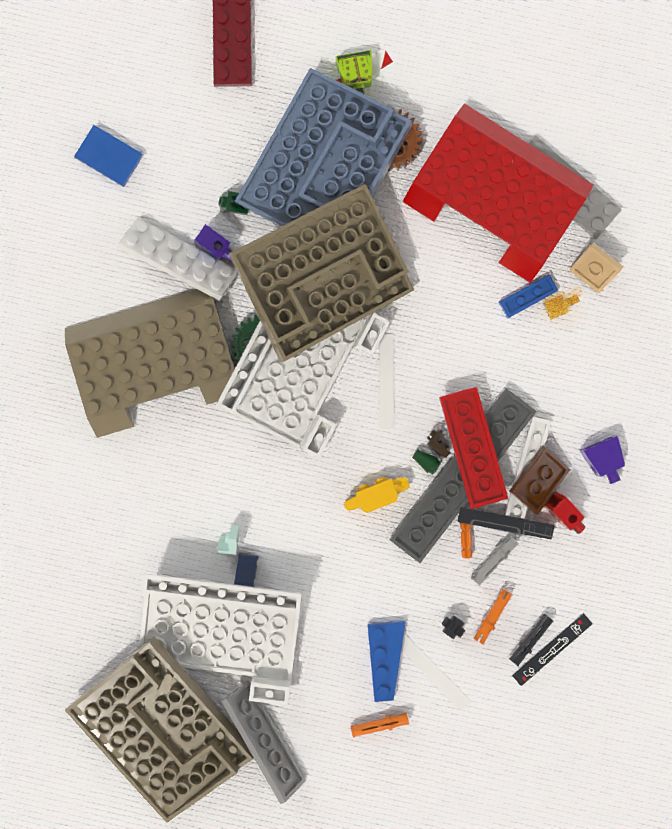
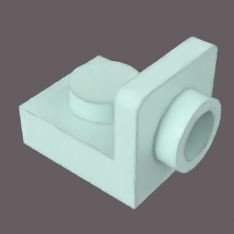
M231 524L230 532H226V536H220L217 548L218 553L236 555L239 542V525Z

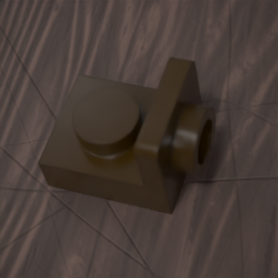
M441 429L433 430L428 435L427 439L429 441L426 444L441 457L447 458L451 453L447 450L449 446L442 440L436 441L443 431Z

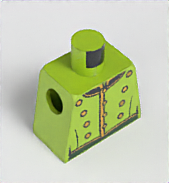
M367 50L335 56V64L342 83L366 95L365 88L372 86V51Z

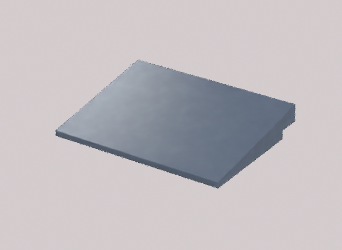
M310 68L235 202L278 227H282L366 184L373 198L413 126L412 120L396 113L393 108Z

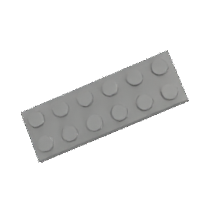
M536 135L528 143L587 180ZM593 186L573 221L596 240L622 209Z
M248 680L224 698L222 703L276 798L282 804L307 780L262 702L249 701L251 683Z

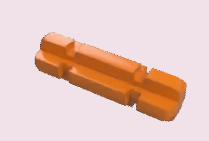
M460 523V529H462V558H472L471 525Z

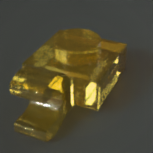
M560 295L543 302L549 319L552 320L569 313L567 307L580 302L578 295L565 300Z

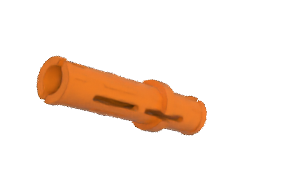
M501 589L495 603L485 620L482 619V625L475 637H473V639L478 641L480 636L483 635L479 642L483 645L491 630L494 631L496 628L494 625L511 596H513L508 592L503 599L507 592L504 589Z
M407 712L394 716L386 715V718L351 725L350 727L352 736L355 738L386 729L391 731L395 727L409 725Z

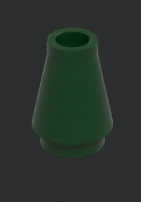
M420 449L412 457L427 474L433 475L441 465V462L438 460L439 458Z

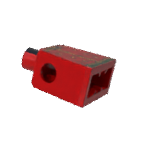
M555 491L544 508L563 527L580 534L586 527L581 522L584 516L566 496Z

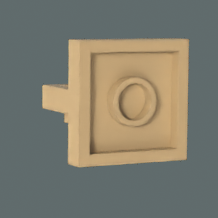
M593 242L586 247L582 255L569 270L597 293H600L624 266Z

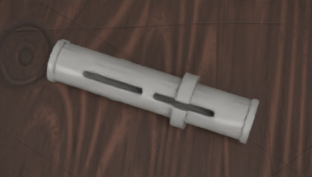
M509 535L499 548L496 547L494 549L495 552L487 559L471 578L480 586L504 559L508 558L510 552L519 543Z

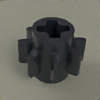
M454 615L451 619L446 616L441 623L444 626L442 631L452 639H455L456 636L461 638L466 631L463 628L465 623Z

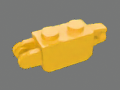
M384 476L375 480L376 484L369 486L368 483L357 487L356 496L345 500L344 508L347 511H352V509L355 510L361 507L362 511L369 513L397 501L399 493L410 488L406 477L387 479Z

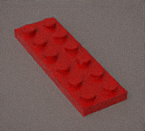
M477 387L439 397L470 509L509 499Z

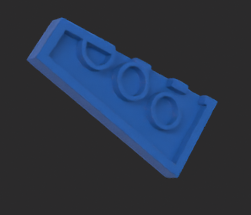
M406 621L367 624L374 702L394 700Z

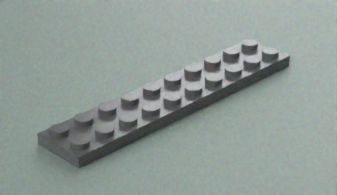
M507 388L504 389L485 414L498 461L537 412ZM455 454L389 539L418 563L423 561L456 518L460 507H464L468 502Z

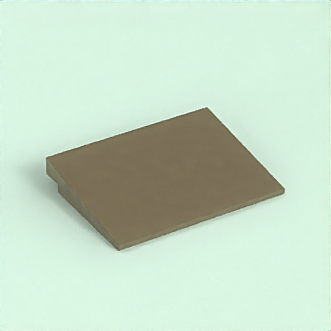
M366 184L229 253L280 362L287 361L414 291L406 274L409 271Z
M155 636L65 709V712L166 823L236 775L241 767L254 758L238 729Z

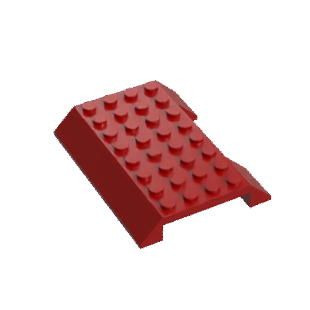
M464 103L414 179L402 202L435 222L446 204L509 244L510 246L498 263L531 283L584 204L594 185Z

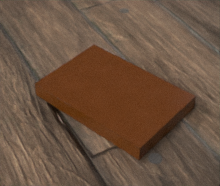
M542 446L509 492L530 511L538 515L571 469L546 446Z

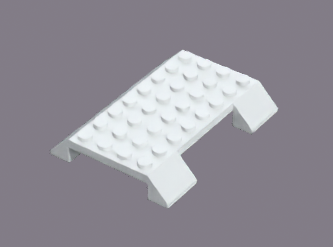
M372 313L285 362L279 361L260 321L216 406L319 459L337 425L317 415L351 348L353 347L373 356L390 321L376 313Z
M144 574L142 593L145 595L139 648L155 636L182 667L253 676L249 701L288 706L302 593Z

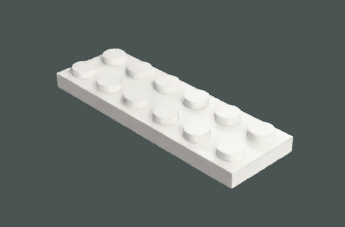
M137 217L118 242V248L219 301L238 274L237 270L232 266Z

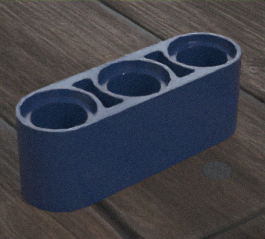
M239 553L234 585L254 587L259 555Z

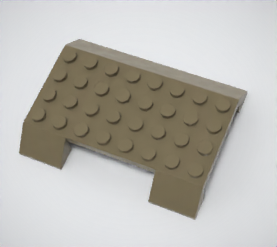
M194 289L65 328L66 350L87 420L97 438L134 427L128 407L191 388L200 387L206 405L218 402L235 368L215 305V298L198 289Z

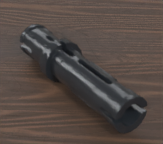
M543 614L542 618L523 642H519V647L509 657V660L519 667L527 654L532 653L531 649L554 621L546 614Z

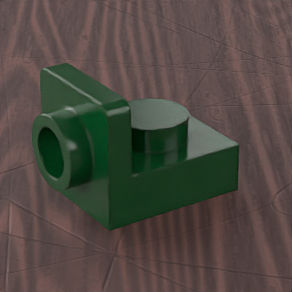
M227 191L219 198L218 205L221 213L231 212L247 215L248 209L235 202L239 193Z

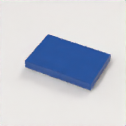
M93 124L74 158L120 186L125 187L142 159L143 154Z

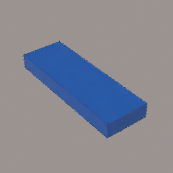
M550 274L498 303L508 319L554 294L558 289Z

